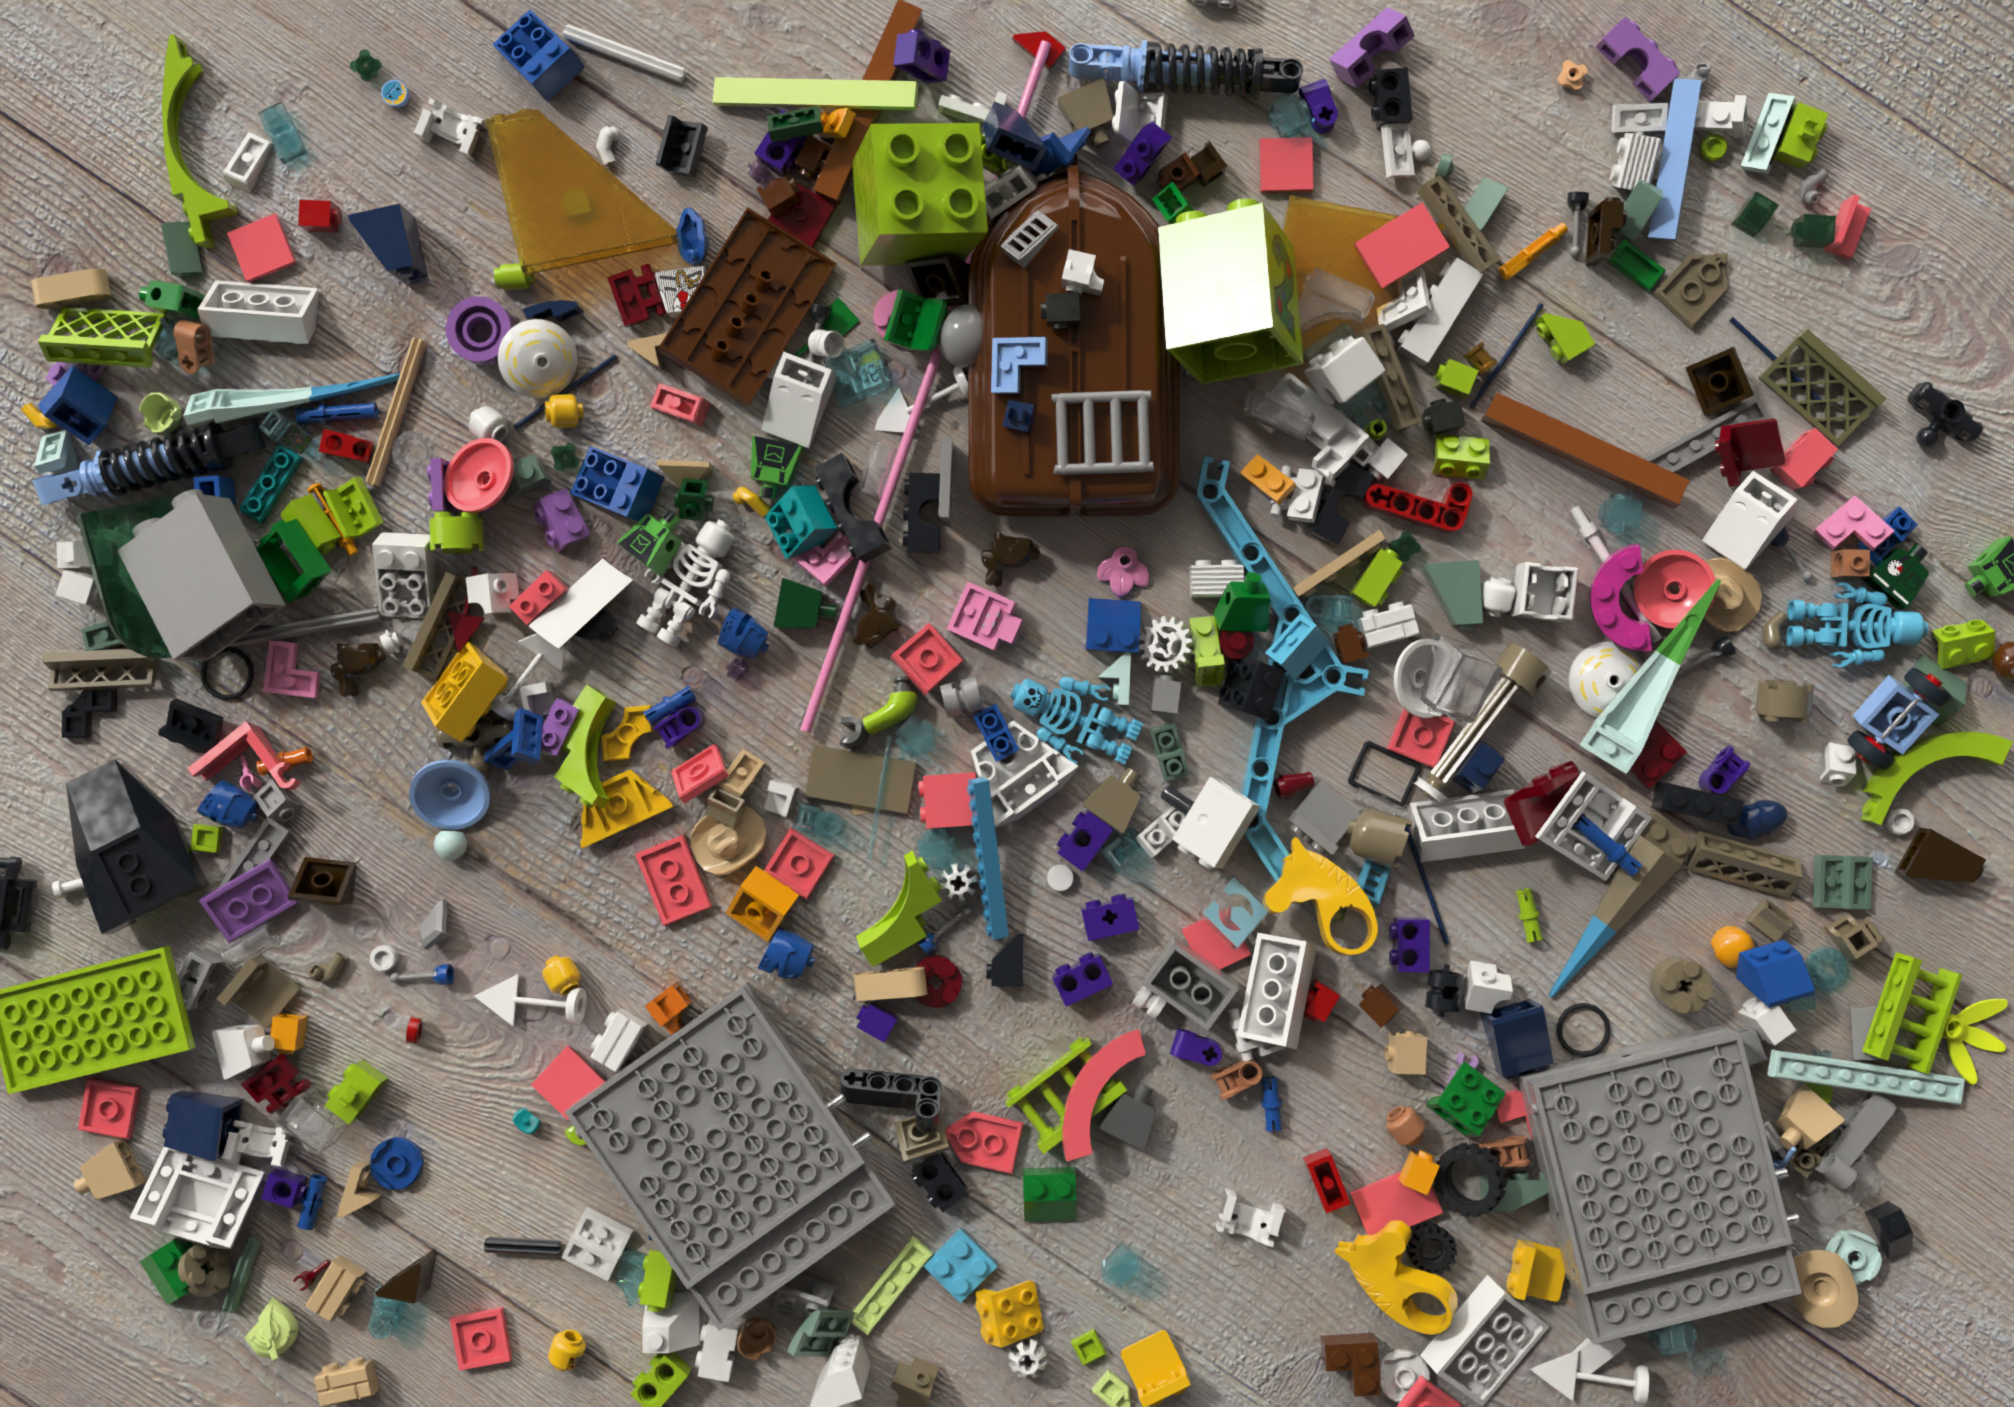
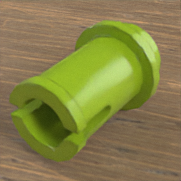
M1379 419L1368 422L1364 427V432L1375 442L1380 440L1387 430L1386 423L1383 420L1379 422ZM1373 427L1378 429V434H1376Z

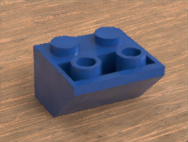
M72 365L39 402L38 406L46 418L87 445H90L106 427L118 397Z

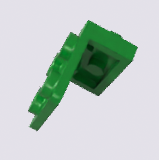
M898 290L884 341L909 350L932 352L939 342L938 333L942 320L947 315V301L924 298L905 290Z

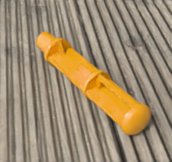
M1561 223L1557 227L1547 230V232L1499 267L1498 273L1500 277L1504 280H1509L1547 249L1559 242L1560 237L1568 231L1567 226Z
M312 484L307 491L309 494L315 492L323 504L325 514L341 535L338 540L339 545L345 548L349 556L355 555L359 551L354 544V538H344L331 509L328 508L318 491L322 488L325 492L322 484Z

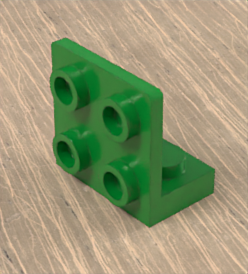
M1463 1062L1441 1096L1431 1097L1426 1107L1465 1137H1476L1482 1133L1504 1098L1505 1092L1468 1063Z

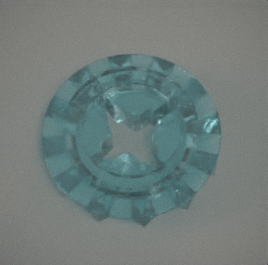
M1825 946L1813 950L1805 962L1812 983L1820 988H1835V986L1844 982L1845 975L1849 973L1847 970L1848 961L1844 958L1842 952L1832 947ZM1820 961L1828 964L1832 962L1831 969L1834 974L1828 972L1823 974L1825 968Z

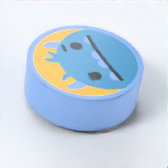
M390 80L382 87V98L390 107L402 108L408 103L410 93L402 82Z

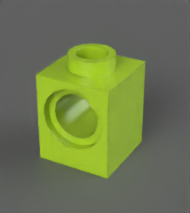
M1448 359L1444 365L1439 364L1434 375V379L1437 380L1435 388L1464 399L1470 394L1479 370Z

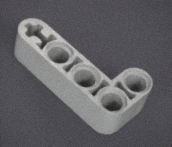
M1865 1091L1843 1117L1845 1119L1844 1122L1832 1130L1831 1134L1834 1137L1819 1154L1822 1160L1814 1170L1840 1189L1849 1187L1857 1176L1856 1170L1851 1165L1891 1118L1896 1110V1105L1882 1093Z

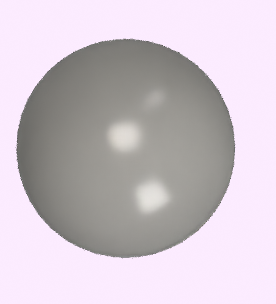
M967 304L954 307L947 312V315L942 320L937 346L942 356L952 365L968 369L974 366L978 353L981 352V314L974 305Z

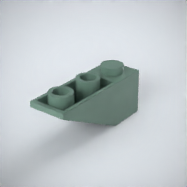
M1514 1171L1513 1180L1504 1176V1179H1507V1186L1504 1188V1191H1506L1505 1196L1489 1212H1513L1549 1193L1543 1174L1539 1172V1180H1529V1172ZM1480 1176L1481 1200L1488 1193L1489 1184L1487 1176Z

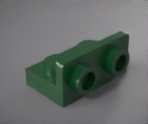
M819 106L767 116L770 140L774 142L810 136L824 131Z

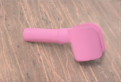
M246 755L239 756L243 770V776L239 783L240 786L251 792V784L261 788L262 782L252 775Z

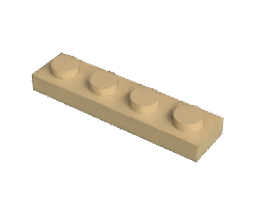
M1381 530L1374 532L1291 589L1297 597L1301 595L1303 599L1307 598L1317 591L1315 585L1321 581L1327 584L1339 576L1336 571L1345 566L1348 570L1359 563L1358 557L1361 554L1367 552L1370 555L1380 549L1382 546L1379 542L1384 540L1385 536Z

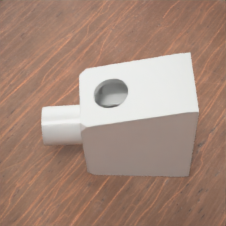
M231 1025L212 1031L224 1080L246 1073L271 1059L269 1051L274 1048L275 1042L272 1036L265 1035L261 1025Z

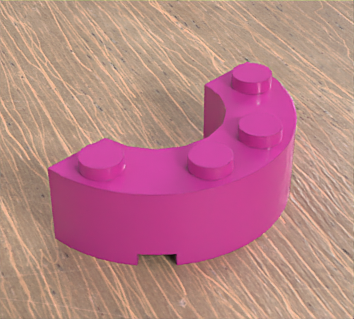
M1637 543L1613 552L1600 565L1591 581L1589 601L1592 614L1598 626L1608 638L1628 649L1652 651L1650 629L1647 621L1634 620L1626 616L1619 605V592L1624 582L1633 575L1643 572L1641 548Z

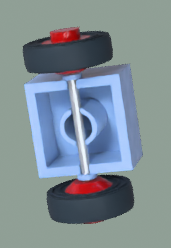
M1914 667L1907 672L1904 679L1913 687L1916 693L1888 675L1856 710L1853 716L1858 723L1875 735L1874 738L1869 737L1865 733L1856 730L1849 736L1847 741L1857 751L1856 755L1868 764L1872 763L1886 770L1895 759L1885 749L1883 744L1887 743L1901 754H1904L1940 715L1927 701L1944 707L1952 699V695L1941 686L1943 682L1933 674L1929 673L1926 675Z

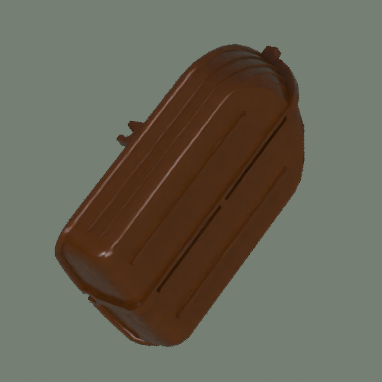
M1074 154L1075 159L1067 166V171L1054 174L1039 181L1035 190L996 215L988 224V233L976 246L971 257L968 272V304L974 305L981 314L982 344L981 352L978 353L974 366L968 368L969 484L975 501L988 512L998 516L1068 517V515H1079V517L1150 515L1167 506L1174 499L1178 490L1180 480L1179 361L1166 348L1158 230L1160 226L1150 213L1130 194L1107 181L1088 173L1079 172L1077 154ZM1039 210L1055 222L1059 228L1027 266L1022 268L1005 255L1000 246L1028 218ZM1040 221L1036 223V225L1040 227L1042 230H1045L1047 228V226ZM1033 229L1029 232L1036 238L1039 236ZM1026 237L1023 239L1028 245L1031 243ZM1020 245L1016 247L1020 252L1024 250ZM1069 249L1096 255L1094 271L1099 278L1104 280L1101 296L1085 292L1079 295V326H1069V329L1064 331H1055L1053 327H1047V319H1041V303L1046 302V294L1067 293L1066 288L1061 287ZM1046 337L1048 339L1047 366L1021 367L1020 394L991 393L992 338ZM1152 391L1151 401H1148L1150 462H1153L1154 471L1079 475L1054 474L1055 465L1058 464L1056 404H1053L1052 394ZM1008 400L1037 406L1031 433L1003 427ZM1110 402L1094 403L1096 463L1112 462ZM1121 402L1123 462H1138L1137 402ZM1083 403L1066 404L1068 464L1085 463Z

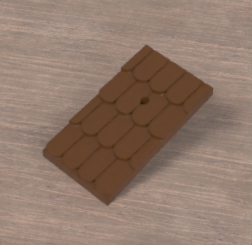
M747 207L663 339L658 352L749 407L808 313L812 303H814L837 263Z

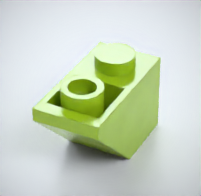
M1548 313L1535 320L1538 334L1541 338H1546L1551 346V355L1556 361H1560L1562 365L1596 344L1582 321Z

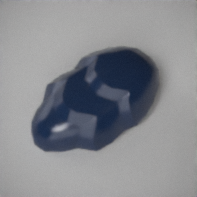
M1760 800L1753 804L1745 805L1742 809L1739 826L1727 825L1728 832L1731 835L1745 837L1749 840L1770 835L1781 828L1788 817L1787 809L1781 803L1771 800Z

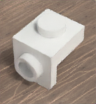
M1828 743L1824 747L1826 770L1820 776V782L1836 787L1846 786L1856 775L1855 749L1851 746Z

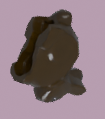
M994 532L991 550H983L981 553L983 566L988 570L985 580L986 584L1000 587L1003 582L1002 568L1004 566L1019 568L1026 565L1032 559H1038L1040 552L1037 548H1034L1033 541L1022 537L1004 536L999 532Z
M869 584L864 590L860 591V598L870 605V610L861 616L857 625V635L853 638V642L859 646L865 644L869 648H873L891 632L899 630L902 624L897 620L895 613L892 611L897 606L896 600L887 595H879L876 589Z
M379 643L337 644L338 662L330 666V671L334 679L339 681L340 695L343 697L357 696L360 690L354 680V676L371 673L378 668L381 661L387 658V654L380 649Z

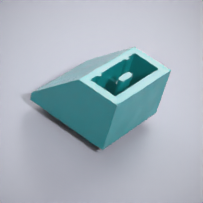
M792 486L765 515V519L785 559H792L823 544L837 529L816 486Z

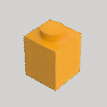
M288 1013L273 1016L270 1036L274 1039V1049H278V1053L293 1054L294 1051L304 1047L308 1016Z
M1410 1150L1398 1180L1404 1186L1428 1195L1440 1166L1433 1160V1155L1423 1150H1419V1153Z

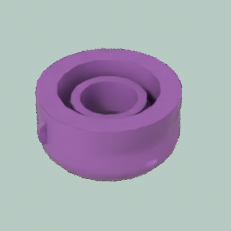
M482 296L470 297L459 302L451 310L445 327L446 337L454 352L465 360L478 365H496L500 343L505 334L515 326L514 317L496 301ZM482 321H489L493 328L491 337L486 342H474L472 334L475 326Z

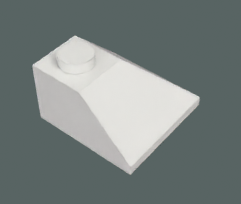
M674 1291L672 1308H663L662 1313L647 1311V1305H645L642 1326L643 1353H671L700 1345V1303L691 1291Z

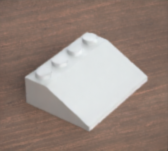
M1487 1275L1454 1314L1449 1327L1442 1333L1437 1334L1420 1356L1439 1376L1483 1406L1550 1326Z

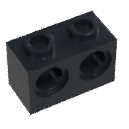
M1408 67L1376 70L1372 79L1369 80L1370 96L1374 95L1371 118L1372 121H1376L1377 130L1381 129V126L1385 124H1410L1413 118ZM1385 81L1392 83L1394 90H1386L1382 83ZM1385 108H1393L1396 111L1397 115H1387L1385 112Z
M943 1152L922 1158L913 1164L911 1170L913 1172L911 1174L912 1179L919 1188L922 1186L928 1192L927 1199L935 1209L939 1207L942 1213L968 1195V1186ZM927 1165H933L937 1168L938 1172L933 1176L925 1174L923 1168ZM943 1186H948L953 1190V1194L944 1197L939 1193V1189Z

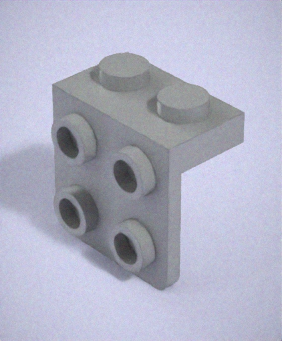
M1318 782L1288 818V821L1293 824L1290 829L1301 838L1305 835L1313 841L1311 846L1322 855L1325 852L1333 855L1339 847L1336 843L1348 830L1351 819L1356 820L1358 818L1359 811L1327 784Z

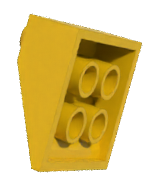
M468 640L462 650L454 656L421 703L436 728L462 743L465 737H469L474 732L476 722L481 715L484 716L488 713L497 694L500 695L505 690L509 678L500 667Z

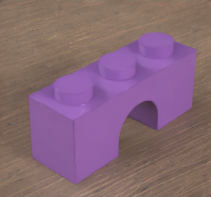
M1387 7L1337 51L1329 61L1338 79L1357 88L1376 71L1371 61L1375 54L1384 50L1397 53L1415 36L1407 16Z
M1626 17L1596 46L1613 65L1621 58L1627 56L1634 57L1639 61L1641 74L1632 85L1649 102L1681 73L1677 69L1676 63L1672 59L1666 58L1659 51L1658 45L1653 40L1647 39L1640 32L1639 26L1634 21H1629Z

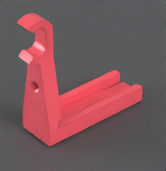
M247 721L188 767L192 776L200 775L205 781H208L251 746L281 788L294 790L301 783L297 779H291L287 783L283 773L286 769H289L290 764L280 762L261 727Z

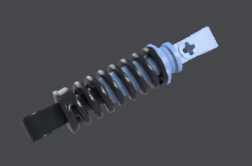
M1143 40L1140 48L1137 49L1129 48V45L1117 47L1078 43L1071 47L1069 53V73L1072 77L1096 80L1104 78L1105 81L1137 82L1138 91L1141 92L1143 90L1153 91V83H1155V88L1159 92L1163 91L1165 84H1169V89L1173 93L1178 90L1179 85H1183L1185 93L1189 94L1192 86H1197L1198 94L1203 95L1206 87H1209V83H1211L1212 95L1217 96L1221 84H1225V94L1230 97L1233 95L1234 86L1239 85L1240 97L1257 100L1260 91L1285 94L1295 93L1299 89L1303 74V65L1299 60L1294 58L1264 57L1263 48L1248 49L1246 59V53L1243 48L1236 49L1232 58L1231 49L1224 47L1218 58V51L1215 46L1208 47L1206 54H1204L1201 45H1196L1192 53H1190L1187 44H1182L1178 52H1176L1175 45L1168 43L1164 51H1162L1159 42Z
M211 421L206 424L203 430L199 427H193L190 434L184 430L179 431L177 438L173 434H166L163 441L158 437L152 438L150 445L146 441H139L136 447L127 444L124 446L123 452L119 448L98 450L94 461H82L79 469L33 479L32 482L41 505L51 504L84 493H89L91 496L96 497L105 492L109 497L119 498L128 491L137 492L142 487L147 489L152 488L155 484L164 485L168 481H179L182 477L191 478L195 474L203 475L209 470L231 469L233 455L266 448V444L258 422L224 431L220 424Z

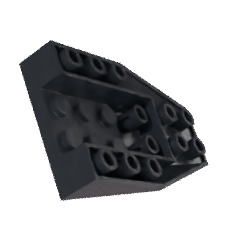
M116 759L66 783L76 866L101 934H114L137 922L136 918L178 897H187L209 886L175 816Z

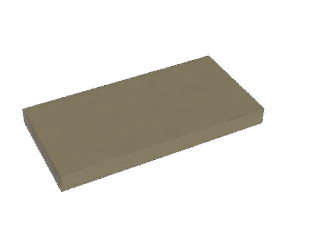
M814 745L805 796L908 814L917 762Z

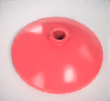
M491 438L476 439L463 446L454 455L445 473V494L449 502L457 509L469 513H478L495 505L508 490L513 477L514 463L508 448L501 442Z
M1667 550L1652 556L1642 565L1643 572L1637 574L1634 581V598L1640 612L1649 621L1661 627L1674 629L1716 579L1710 566L1698 555L1685 550ZM1677 585L1680 589L1679 593L1676 595L1671 594L1669 587ZM1715 593V595H1714V597H1713V600H1712V602H1711V604H1710V606H1709V608H1708L1706 614L1710 611V609H1711V607H1712V605H1713V603H1714V601H1715L1716 593Z

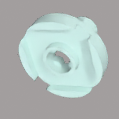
M1839 1230L1826 1247V1251L1837 1253L1845 1260L1856 1285L1860 1284L1859 1282L1873 1279L1881 1267L1882 1257L1881 1253L1878 1252L1876 1242L1863 1232ZM1856 1251L1859 1259L1857 1261L1853 1260L1850 1264L1848 1255Z

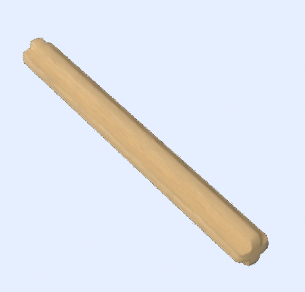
M413 337L365 480L369 485L381 486L427 346V342L422 339Z

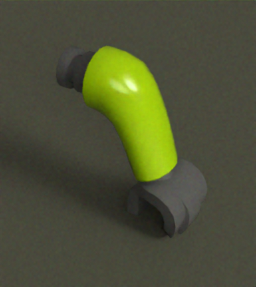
M908 676L894 677L893 683L896 686L894 687V693L889 695L887 704L864 717L862 722L854 717H841V723L845 727L855 726L856 730L853 736L849 738L843 737L839 741V745L845 749H859L866 744L869 735L885 730L907 719L914 712L918 699L917 693L913 692L912 686L909 685L912 683Z

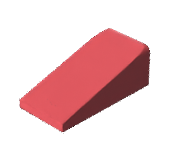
M659 383L650 407L702 426L709 410L710 402L702 397Z

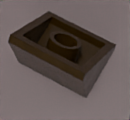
M950 255L907 260L904 263L918 296L946 300L947 306L968 303V272L970 264Z
M1735 347L1685 367L1704 415L1711 414L1754 396Z
M304 857L287 896L288 900L332 905H344L353 902L356 862Z
M435 1249L390 1278L375 1292L377 1297L415 1304L430 1289L437 1255Z

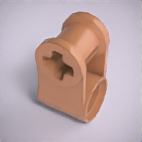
M186 320L179 321L175 325L173 332L181 368L188 374H194L203 366L209 367L213 365L216 359L210 328L206 325Z
M1253 1058L1249 1061L1241 1059L1231 1065L1217 1069L1210 1074L1212 1080H1215L1221 1092L1220 1098L1224 1100L1257 1084L1262 1078V1070L1256 1059ZM1249 1065L1257 1069L1255 1075L1251 1077L1243 1075V1069Z
M1509 1136L1502 1139L1486 1140L1479 1144L1481 1148L1496 1149V1156L1500 1160L1499 1164L1501 1167H1523L1531 1164V1160L1527 1157V1136Z

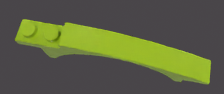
M175 34L169 35L162 92L165 159L172 196L183 202V211L190 221L191 227L188 229L190 238L195 244L204 249L215 247L209 222L238 215L239 212L237 206L230 204L228 200L208 193L200 186L188 170L183 159L178 138L180 111L189 89L203 73V69L200 63L194 64L193 58L188 56L185 42Z

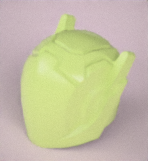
M272 1297L260 1314L259 1322L243 1339L257 1355L271 1358L272 1361H275L279 1355L286 1352L294 1344L299 1327L294 1314L288 1307Z

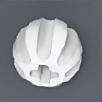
M958 863L950 864L953 873H949L944 869L940 876L945 877L947 882H940L939 884L942 890L945 888L950 890L945 896L952 901L953 895L957 894L959 895V902L966 901L964 892H969L973 896L977 890L970 886L971 882H978L977 875L968 876L967 872L972 868L966 864L962 871L958 869ZM957 876H961V880L966 882V885H961L960 889L955 888V883H951V880H955Z
M1023 1339L1016 1342L1017 1348H1011L1008 1355L1009 1359L1012 1360L1009 1363L1012 1372L1019 1371L1018 1377L1026 1379L1025 1377L1028 1374L1033 1379L1040 1375L1038 1369L1044 1370L1047 1364V1360L1043 1358L1047 1354L1044 1347H1036L1037 1341L1030 1339L1029 1343H1024ZM1025 1356H1030L1031 1361L1026 1362Z

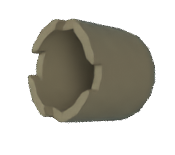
M1375 809L1364 810L1359 814L1356 821L1351 819L1346 833L1351 836V850L1361 858L1397 870L1398 863H1395L1394 860L1395 857L1400 858L1402 856L1409 836V832L1404 830L1406 826L1411 827L1413 821Z

